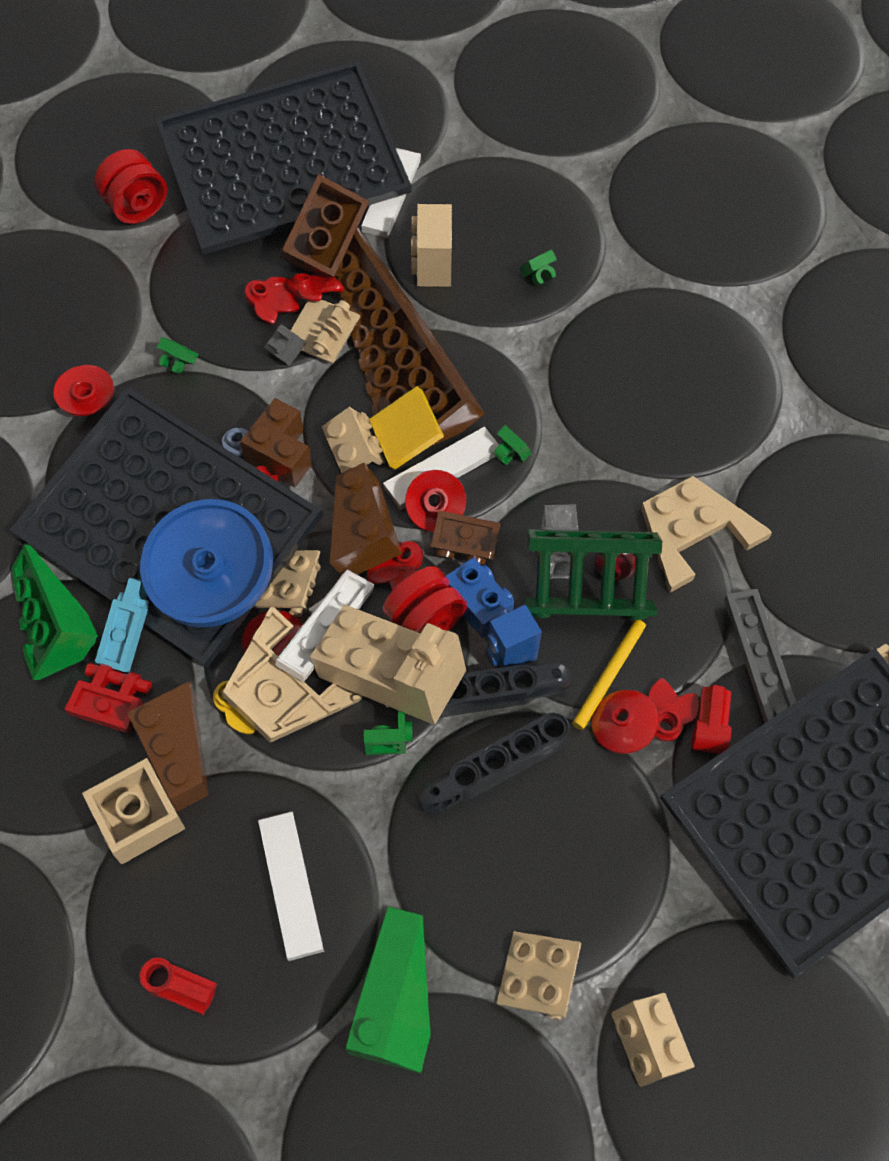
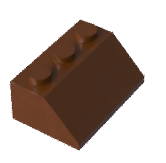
M318 174L283 247L280 258L305 271L333 278L369 201Z

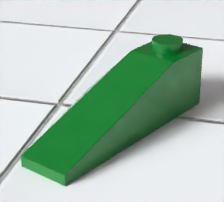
M25 544L11 570L16 601L22 602L23 606L19 626L21 630H26L28 644L23 646L24 658L33 680H41L82 661L90 648L95 644L98 636L87 612L31 545Z
M388 907L356 1009L346 1050L348 1054L421 1074L430 1039L423 915Z

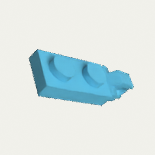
M129 578L125 593L120 592L117 600L113 599L95 663L112 666L113 669L130 672L148 611L149 601L145 600L147 593L143 587L142 580Z

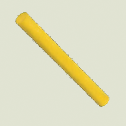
M634 620L574 718L572 725L575 728L584 730L645 629L646 624L643 621Z

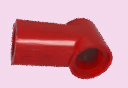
M712 685L702 688L698 719L695 721L691 739L692 750L720 755L729 748L731 726L728 725L731 692L726 690L725 687Z
M163 958L150 959L143 965L140 971V982L149 994L173 1002L201 1015H204L209 1007L217 987V983L172 965ZM157 969H166L168 971V979L165 984L159 987L151 986L150 977L152 973Z

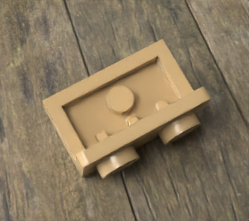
M348 407L322 426L341 473L362 463L368 465L373 461L381 466L386 462L381 453L383 451L381 445L371 431L372 425L369 417L363 412L360 414L351 407Z
M665 993L633 1001L612 1012L616 1030L621 1038L631 1069L640 1087L695 1067Z

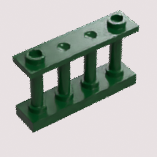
M528 529L529 551H535V554L538 555L536 597H525V605L533 616L539 618H547L551 614L628 616L634 620H645L648 616H657V609L653 600H646L648 562L652 554H662L663 541L658 532ZM554 552H567L570 555L568 598L549 597L551 555ZM587 552H596L603 556L600 599L581 598L583 557L587 555ZM620 553H633V556L636 557L633 599H613L616 557Z

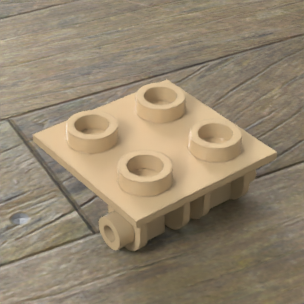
M308 300L291 331L306 342L301 351L333 364L361 316L349 311L350 305L342 300L335 304L324 300L319 302Z
M295 551L253 608H271L272 606L274 608H289L291 615L301 617L302 613L307 611L309 600L307 596L312 595L313 590L311 588L315 586V578L321 568L319 564L320 551Z
M514 931L496 1004L547 1014L546 1017L554 1020H561V1017H566L581 942Z

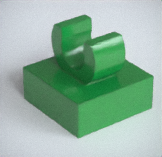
M550 250L520 266L519 269L523 277L532 274L533 283L539 286L544 283L541 278V272L547 275L548 280L556 277L555 270L549 264L557 259L553 251Z
M161 337L157 348L166 352L160 357L159 364L168 367L170 361L174 359L175 364L172 371L179 374L184 370V361L194 364L198 353L164 337Z
M506 425L498 431L497 435L502 443L494 450V453L503 464L507 465L515 455L524 462L532 454L527 444Z

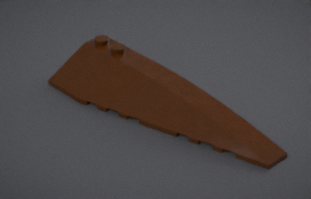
M357 227L335 275L344 287V291L339 292L341 298L350 305L349 311L361 316L351 335L354 346L359 352L360 359L358 361L360 368L366 377L367 383L365 386L368 395L372 399L373 406L371 408L373 415H376L418 386L423 390L444 435L443 438L431 445L434 446L462 433L481 418L485 412L410 300Z

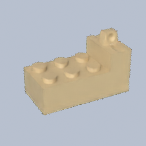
M345 604L310 656L319 678L433 725L438 721L466 672L458 634L442 630L429 623L426 624L420 634Z

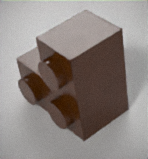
M274 398L240 441L244 460L255 467H266L270 475H278L279 480L294 488L312 466L309 446L297 440L303 433L300 410Z

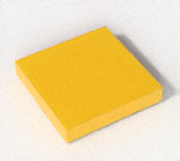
M418 386L369 419L389 466L393 469H397L444 437L423 390Z

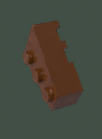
M362 463L337 475L330 564L341 575L347 569L358 575L402 554L379 480L367 465Z
M190 681L127 712L176 811L178 812L208 796L205 762L200 736L201 730L197 712V698Z

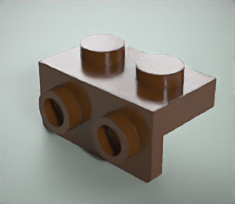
M438 511L433 540L430 541L429 547L436 549L435 555L454 558L455 553L467 555L466 561L474 557L480 564L485 565L486 559H494L501 523Z

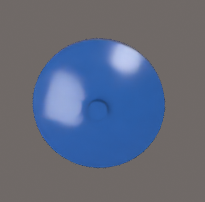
M219 499L193 501L168 513L150 532L144 544L140 560L141 580L150 600L170 619L193 627L222 625L246 613L263 595L273 569L272 546L268 535L257 518L240 505Z

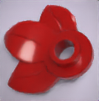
M299 273L288 280V288L295 297L317 302L321 301L322 293L344 291L342 283L337 280L336 276L332 278L320 274L308 275Z
M270 277L266 281L253 280L245 287L244 294L247 302L254 307L255 314L267 323L274 324L278 313L299 311V303L290 292L288 279Z
M413 541L400 543L402 554L368 569L366 580L372 584L390 582L393 591L404 579L415 573L421 566L423 560L421 547ZM411 552L407 559H402L406 553Z
M660 678L651 688L648 697L654 703L659 715V727L655 738L664 742L673 741L680 736L683 726L695 719L699 708L698 696L696 693H688L678 697L664 678ZM667 722L671 726V729H662L660 727V723Z

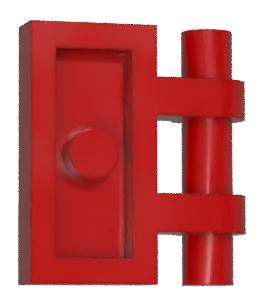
M89 663L85 669V675L93 677L92 682L87 683L78 680L64 710L68 715L130 734L133 724L127 712L143 705L141 699L133 697V694L137 691L148 694L151 690L152 682L142 679L141 675L129 672L125 674L115 671L112 666L106 664L99 666ZM109 683L121 686L119 692L105 687Z

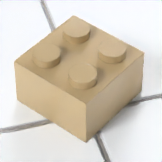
M418 204L417 216H412V234H417V236H412L411 256H417L412 257V275H417V286L451 287L452 204Z
M147 758L82 793L112 854L121 865L185 829Z

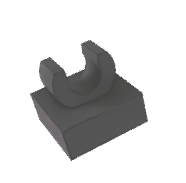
M281 324L264 348L290 366L306 342Z

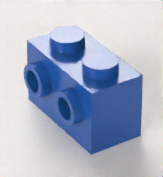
M474 557L446 576L450 581L449 588L454 587L467 601V609L463 616L481 638L489 634L490 621L496 614L504 610L513 611L514 599L511 593L504 587L500 588L494 581L491 570L484 564L481 566Z
M526 605L513 611L504 610L496 614L490 621L489 634L486 636L488 645L485 653L492 667L497 666L501 668L525 665L537 659L542 631Z

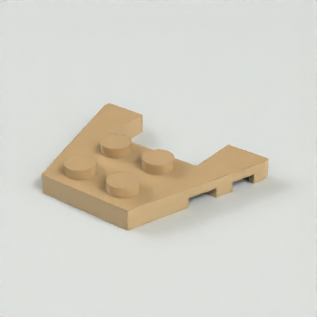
M694 476L643 502L641 507L648 532H658L663 541L662 554H658L660 569H663L666 578L665 584L670 593L693 581L695 573L680 555V551L725 527L731 530L746 551L769 539L772 533L766 526Z
M273 606L265 615L261 626L256 631L252 642L244 656H242L222 693V697L270 743L347 708L364 697L334 683L321 695H318L305 682L275 666L278 656L271 649L292 632L294 626Z

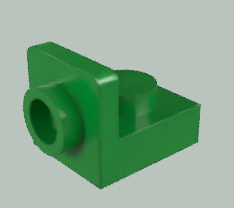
M398 711V729L381 725L373 727L372 730H364L366 755L406 754V742H413L412 721H405V713L402 711Z

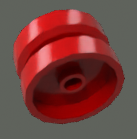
M125 149L113 153L102 162L94 176V187L97 194L109 206L114 215L124 223L136 224L149 219L162 207L167 197V185L164 178L152 167L147 158L137 150Z
M429 566L416 571L394 588L383 605V614L390 622L420 634L427 623L437 626L442 630L450 631L463 617L467 609V601L454 587L449 588V579L438 567Z

